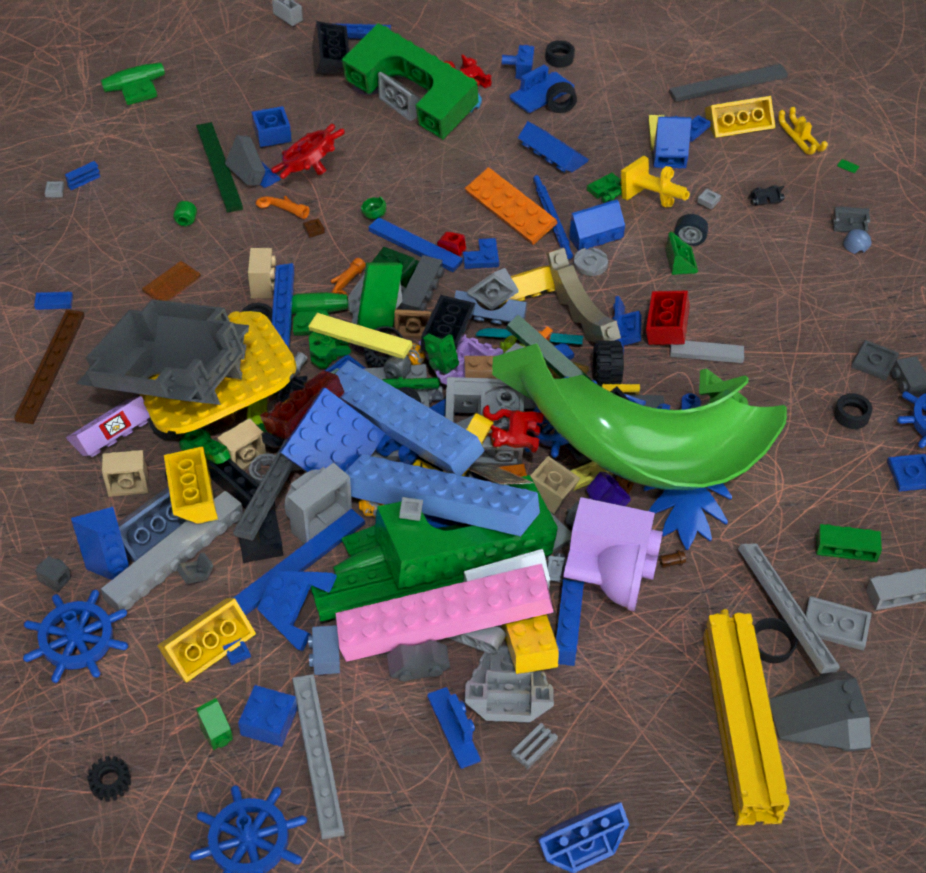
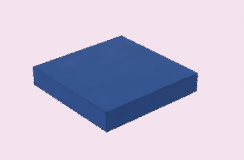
M925 454L888 457L887 464L899 492L926 489Z

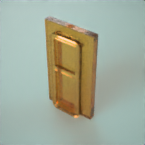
M180 261L143 287L142 291L154 300L167 301L201 277V274L183 261Z

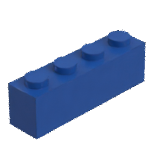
M563 579L556 637L558 664L575 666L584 587L583 581Z

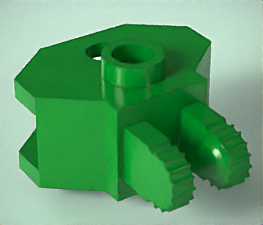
M312 332L309 336L311 363L319 369L327 368L333 360H337L338 356H346L351 353V348L348 346L349 342L317 332Z

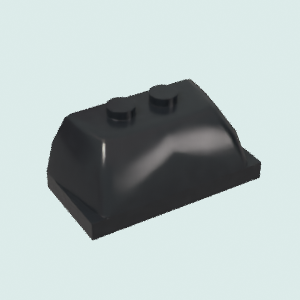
M316 21L312 43L315 74L335 75L344 70L342 59L350 52L347 26Z
M440 295L421 335V353L428 354L423 338L428 334L439 339H443L449 334L452 335L457 350L474 312L476 303Z

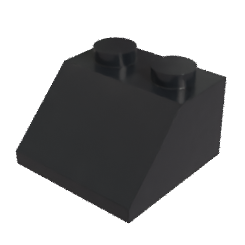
M269 510L253 540L238 537L243 563L284 556L275 510Z

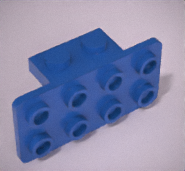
M544 64L521 76L520 90L510 94V100L526 112L531 113L547 104L546 93L553 84L567 82L573 87L574 85L557 72L548 74V67ZM559 93L558 95H556V96L553 98V100H555V99H557V98H559V97H561V96H563V95H565V94H567V93Z

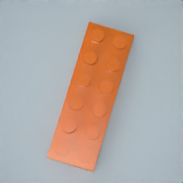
M489 167L465 187V191L532 245L557 224V220Z

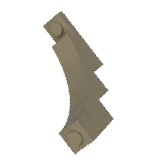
M565 248L547 252L546 255L559 304L568 305L572 321L582 323L586 341H614L620 339L617 321L604 315L591 301L576 274L574 266L568 263Z

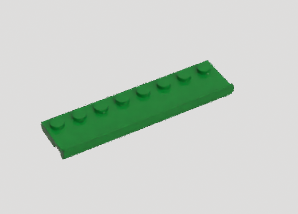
M386 562L335 574L337 577L330 593L311 586L310 590L320 621L322 622L336 618V613L462 583L464 582V574L398 589Z

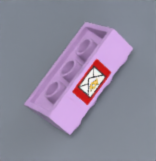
M141 396L129 398L66 438L83 456L90 455L93 457L101 452L100 448L103 446L109 447L116 443V438L119 436L125 437L132 433V428L135 426L141 427L148 423L150 416Z

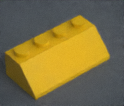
M771 96L705 107L706 119L711 122L709 128L715 138L775 128Z
M549 265L510 276L519 290L517 294L509 298L510 300L523 301L526 300L525 296L531 295V297L541 295L543 290H547V292L556 290ZM508 300L500 304L499 307H503Z
M203 446L164 455L173 515L197 524L218 519Z
M226 598L157 646L168 664L187 683L223 658L228 650L230 652L241 645V641H247L256 633L235 598ZM240 639L238 642L230 646L228 649H223L222 646H225L231 642Z

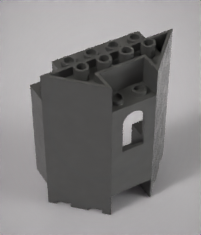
M152 299L142 311L129 310L86 356L90 368L76 384L221 405L215 392L221 381L225 377L242 380L243 372L240 370L241 360L245 358L246 345L243 342L244 335L248 333L249 325L230 322L225 309L222 307ZM159 374V376L155 380L148 379L153 375Z

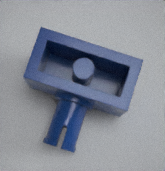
M519 45L516 56L502 54V65H515L516 79H521V76L532 71L534 46Z

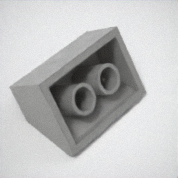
M379 72V99L409 121L417 118L416 104L422 98L394 78Z

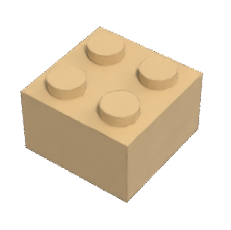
M272 248L250 249L248 278L251 298L273 297L276 255L272 254Z
M250 418L217 437L218 442L228 448L231 455L230 459L242 470L249 468L254 458L266 454L265 444L262 441L263 431Z
M143 450L103 454L102 474L109 497L148 493V470Z
M549 456L530 475L547 508L553 514L572 494L580 480V477Z

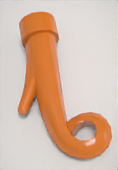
M270 196L260 197L256 200V206L259 208H267L271 204L293 213L301 219H306L310 212L308 206L298 205L287 196H284V200Z
M355 258L347 270L331 279V283L337 282L331 293L347 294L342 290L358 273L360 274L365 269V262L360 258Z

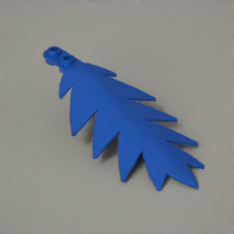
M693 393L685 394L682 397V410L701 406L700 398ZM723 483L707 486L710 490L730 500L732 499V495ZM650 486L644 487V491L655 489L654 487ZM706 487L693 490H665L649 509V512L656 514L674 506L665 522L662 536L664 537L678 530L685 550H689L697 531L706 539L712 541L710 527L703 510L724 524L728 523L721 508Z

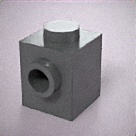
M50 556L40 562L35 570L38 581L56 592H59L71 579L68 566L62 560L54 559Z

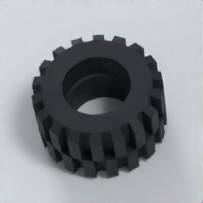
M596 341L593 348L592 369L593 380L597 382V385L602 387V384L622 383L624 354L620 341Z

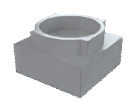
M332 463L326 469L322 467L319 470H311L291 483V488L286 495L284 503L285 514L290 518L291 533L305 544L352 509L350 476L335 463Z

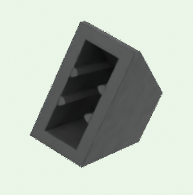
M236 135L225 165L247 185L260 186L266 171L253 141L249 136Z

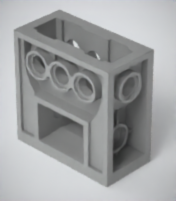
M447 377L445 418L454 422L455 412L478 413L483 416V408L486 405L490 406L491 414L500 409L524 412V395L499 379ZM506 416L493 421L494 426L500 429H508V418ZM487 435L482 444L485 451L473 463L492 465L522 464L523 447L513 448L505 445L496 449L493 447L491 437Z

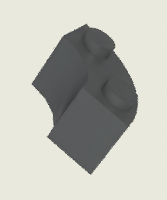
M433 640L413 646L400 644L387 654L390 677L398 678L400 681L430 676L437 677L443 671L450 668L447 645Z

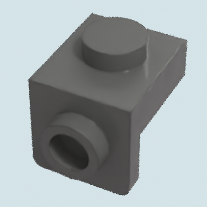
M200 553L197 561L179 564L177 571L186 584L207 581L213 564L205 553Z

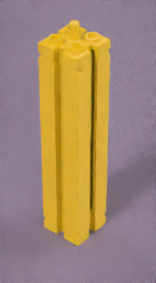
M723 609L720 613L709 615L703 641L706 646L705 652L732 804L736 813V826L755 825V822L763 821V824H782L785 816L784 812L787 811L790 802L786 793L787 787L754 625H752V614L735 613L730 618L728 610Z

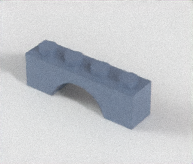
M456 290L455 298L476 303L472 314L473 320L484 322V319H489L491 323L502 325V322L510 323L517 315H520L525 320L528 307L527 302L509 299L502 308L490 311L481 308L477 300L469 295L468 292Z

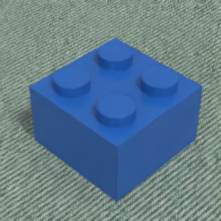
M283 106L252 112L253 128L260 147L292 142L291 128Z
M254 685L238 722L241 736L282 747L298 710L296 696Z

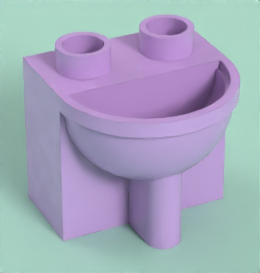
M580 497L572 529L570 551L564 577L600 585L606 596L613 602L627 607V610L635 611L642 578L651 580L654 578L663 533L662 531L652 529L655 513Z

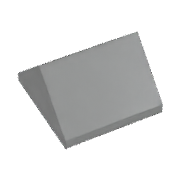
M505 268L492 273L468 290L469 295L491 310L519 292Z

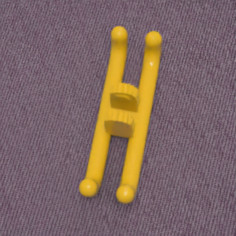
M791 107L789 110L790 120L795 126L794 130L785 120V111H779L778 119L781 127L807 155L814 154L816 150L822 152L827 148L828 143L826 141H823L820 145L810 134L812 125L806 122L805 117L796 118L795 107ZM803 140H808L810 142V148L806 145V143Z

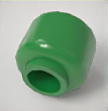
M180 201L177 203L173 213L175 222L181 226L192 225L197 215V208L189 201Z

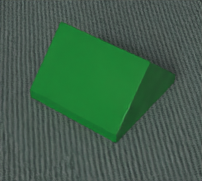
M670 231L665 251L671 274H695L699 272L692 247Z

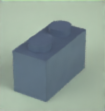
M337 625L312 627V635L308 636L309 648H313V654H309V666L314 667V675L340 673Z

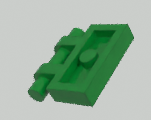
M611 172L587 185V191L596 199L601 198L603 203L613 201L615 197L622 196L621 179Z

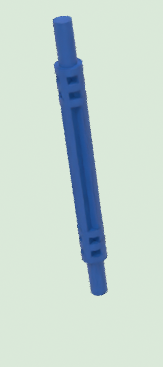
M536 175L533 177V180L537 187V194L544 210L557 220V224L552 229L560 247L565 248L567 259H571L573 254L569 247L570 242L546 187L542 184L540 177Z

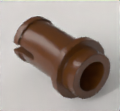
M676 550L675 553L660 555L659 562L662 568L677 564L682 566L683 563H686V556L684 551Z

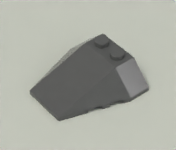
M846 671L824 673L769 699L772 718L779 740L806 745L807 743H814L824 748L829 746L837 747L847 752L871 749L869 714L857 679Z

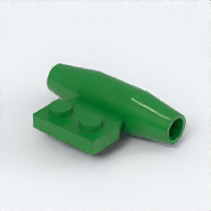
M161 62L142 64L118 71L102 79L101 83L104 92L122 90L128 106L158 97L151 81L165 75V71Z
M330 292L294 294L292 301V315H295L293 317L294 336L311 335L313 331H310L308 326L317 313L329 316L328 313L348 309V295Z
M375 525L341 538L342 544L350 557L333 566L334 574L386 563V559L374 534Z

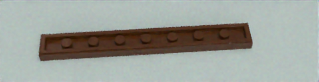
M66 309L14 416L16 422L35 423L85 317L84 312Z

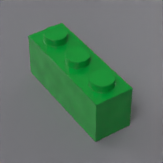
M820 524L816 535V555L878 562L882 552L881 531Z

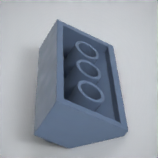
M169 486L118 522L126 556L133 562L137 561L187 521L173 515Z

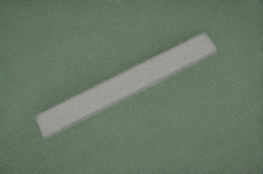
M741 544L738 550L820 673L837 672L840 666L757 544Z
M314 674L295 677L292 679L321 837L323 840L345 835Z

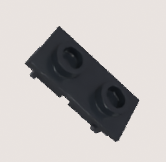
M773 185L765 189L755 188L749 194L748 199H751V204L755 206L767 204L766 198L769 199L770 204L780 203L785 199L784 194H781L784 186L778 187Z

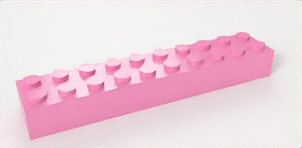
M542 563L336 613L339 649L346 662L392 651L400 644L407 646L419 645L429 640H440L552 613L553 607Z

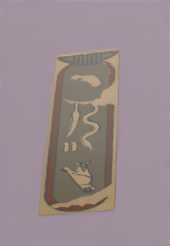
M472 464L469 468L470 471L498 484L533 483L492 464Z

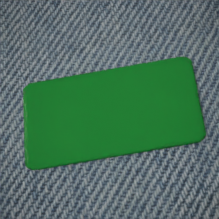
M841 159L837 165L852 173H855L860 167L844 159Z

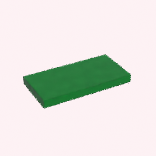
M366 263L357 325L373 330L383 326L393 328L403 267L401 263Z

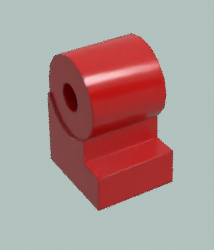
M445 232L437 242L439 247L453 252V254L459 257L467 249L463 234Z

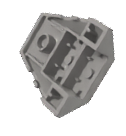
M500 646L496 654L484 652L477 669L473 671L472 678L466 683L465 703L486 721L531 722L554 706L553 687L551 684H548L544 671L538 670L516 674L508 646Z

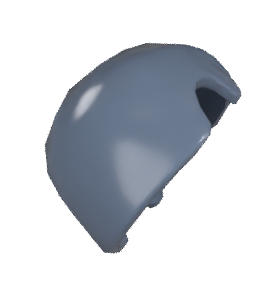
M853 229L849 231L843 240V246L853 254L861 250L865 253L871 246V237L864 230Z

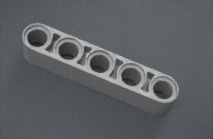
M494 626L448 637V639L489 654H496L506 637V633L501 628Z

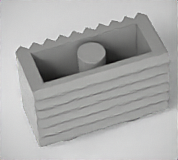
M272 0L273 14L289 23V25L294 26L303 20L302 6L295 1Z

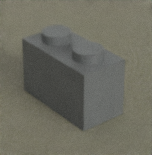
M917 356L897 359L892 368V376L897 380L900 391L909 392L915 397L925 394L926 372Z

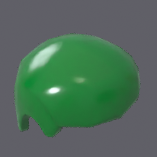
M381 196L379 198H368L361 206L363 215L371 220L384 216L387 209L386 202Z

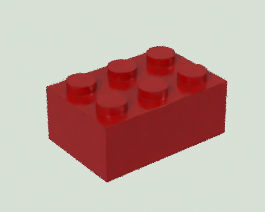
M688 290L652 291L646 326L649 345L685 344L690 309Z

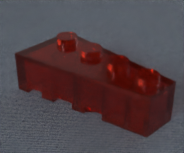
M322 371L306 382L302 390L293 391L289 394V399L283 403L279 401L273 405L274 409L269 413L265 411L260 414L267 432L288 440L322 388H327L338 398L344 394V389L338 375Z

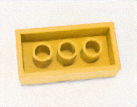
M547 614L501 625L502 630L506 633L505 640L516 674L558 667V646Z

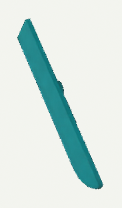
M485 328L476 332V336L507 338L512 335L507 329ZM552 333L549 342L583 344V336Z

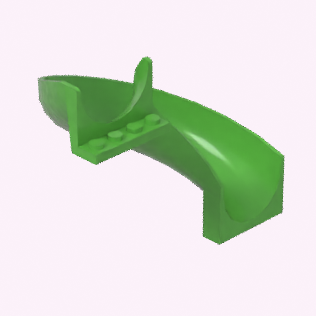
M538 344L493 357L492 375L534 401L555 430L577 451L619 477L632 483L658 489L693 490L725 483L741 475L767 453L786 424L787 407L785 405L774 407L748 405L747 398L738 392L748 383L749 378L747 376L723 381L707 368L700 370L699 394L709 395L710 401L700 407L687 410H667L651 408L628 401L602 388L584 375L554 379Z

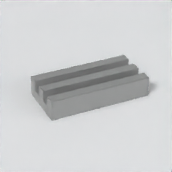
M540 723L512 750L511 756L529 769L557 741L558 736L552 734L550 729L544 728V724ZM540 733H542L521 755H519V753L524 748H526ZM547 737L548 740L526 761L525 758Z

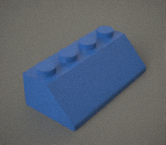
M527 121L518 136L523 141L522 145L529 149L530 147L534 148V153L539 156L543 154L546 156V161L551 164L555 162L558 164L557 168L563 172L566 170L574 172L589 161L588 158Z
M113 507L71 518L86 570L112 580L129 567Z

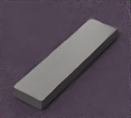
M685 341V344H671L670 357L743 363L744 346Z

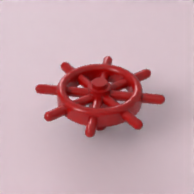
M330 124L325 130L307 133L306 136L295 142L288 150L282 152V162L272 167L271 172L277 173L286 168L280 174V178L285 179L290 173L303 169L309 170L312 165L317 175H322L327 169L323 166L320 159L328 152L335 150L334 140L344 135L345 130L341 128L330 134L335 129V125Z

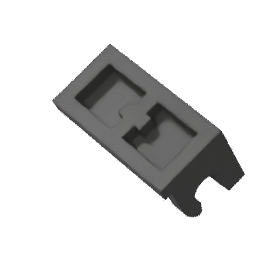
M835 207L832 216L833 232L849 233L853 229H861L868 233V223H870L869 208Z

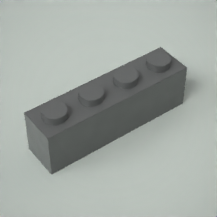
M422 255L402 295L399 309L427 310L428 301L431 302L433 291L438 288L439 278H442L444 275L443 260Z

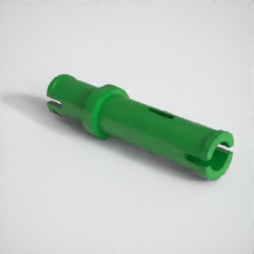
M399 377L398 379H382V381L396 389L401 387H409L414 390L439 389V378Z

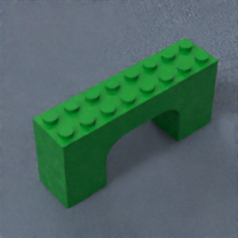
M379 23L342 59L345 79L369 95L379 86V72L388 76H403L427 90V94L416 104L418 125L442 140L479 103L478 86L475 79L466 76L462 71L456 70L450 64L444 63L435 55L429 54L425 49L419 48L413 42L404 39L400 34L394 33L388 27Z
M530 475L522 476V478L533 482ZM534 482L501 484L538 492L540 513L521 536L479 526H469L450 531L439 530L427 522L422 511L420 521L399 518L402 501L377 506L374 534L398 589L463 575L464 571L543 549L545 557L552 555L558 526Z

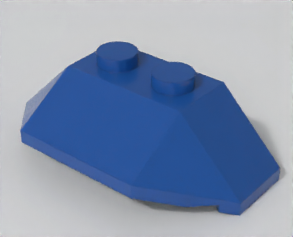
M617 802L590 809L551 827L538 838V842L546 862L575 873L614 855L625 830L629 826V821L622 803Z

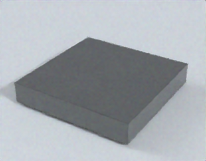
M865 340L851 367L886 381L898 359L899 353Z

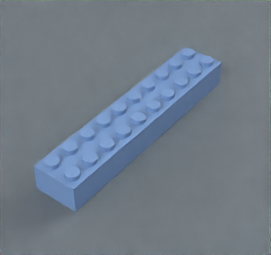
M347 361L322 386L336 394L338 398L384 431L386 435L447 473L461 476L485 451L476 435L350 361Z
M362 454L345 471L350 476L351 497L385 505L401 502L402 497L423 500V514L521 536L540 513L538 492L409 465L403 462H395Z

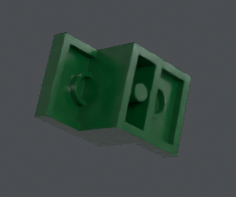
M383 247L371 263H401L403 267L400 283L401 286L406 288L419 260Z

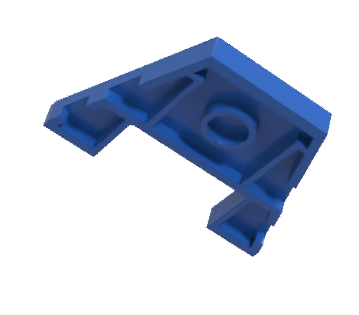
M274 571L257 610L298 650L304 651L308 642V636L311 634L293 625L310 587L314 586L330 593L337 575L328 572Z

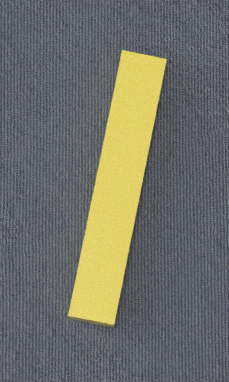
M319 313L316 314L308 326L310 331L402 359L406 357L413 346L410 340Z

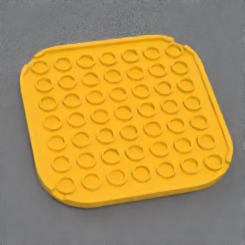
M234 311L228 315L230 322L249 325L248 333L244 335L243 342L246 345L245 358L241 360L240 370L243 372L242 380L225 377L215 389L221 405L139 394L143 398L145 408L158 430L165 433L175 431L176 434L196 430L276 393L290 382V376L296 372V361L267 316L261 312ZM159 374L153 375L148 379L155 380L159 376Z

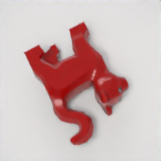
M462 54L460 71L466 76L475 79L478 87L480 84L485 89L490 87L492 76L484 74L482 68L476 65V59L467 58ZM444 61V63H448L451 67L456 69L453 62Z
M489 405L483 408V416L491 421L499 420L503 416L508 418V431L491 425L492 432L488 436L491 437L494 448L498 449L505 445L513 448L527 447L530 448L531 452L536 453L540 439L529 436L526 432L532 431L535 436H539L540 427L536 424L543 422L544 415L542 413L500 409L491 414Z

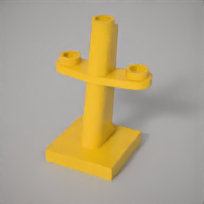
M642 156L621 170L622 199L626 201L642 190L647 189L660 193L661 205L668 208L674 204L675 200L673 197L686 201L690 196V192L687 191V188L670 182L674 175L672 167L665 166L661 171L660 178L650 175L649 158L646 156Z

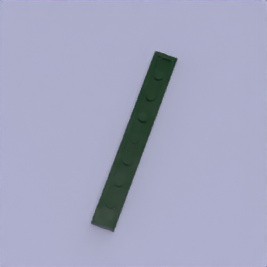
M212 122L196 125L226 212L243 210V204L230 169L225 165L226 159Z

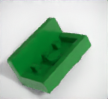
M431 334L423 337L426 345L425 349L429 357V364L433 369L448 374L459 365L452 335L449 334L443 339H439Z

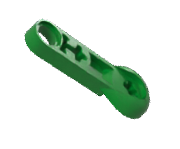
M198 428L187 432L179 441L181 450L203 446L206 459L216 464L223 463L231 457L228 448L211 439L210 434L205 429Z

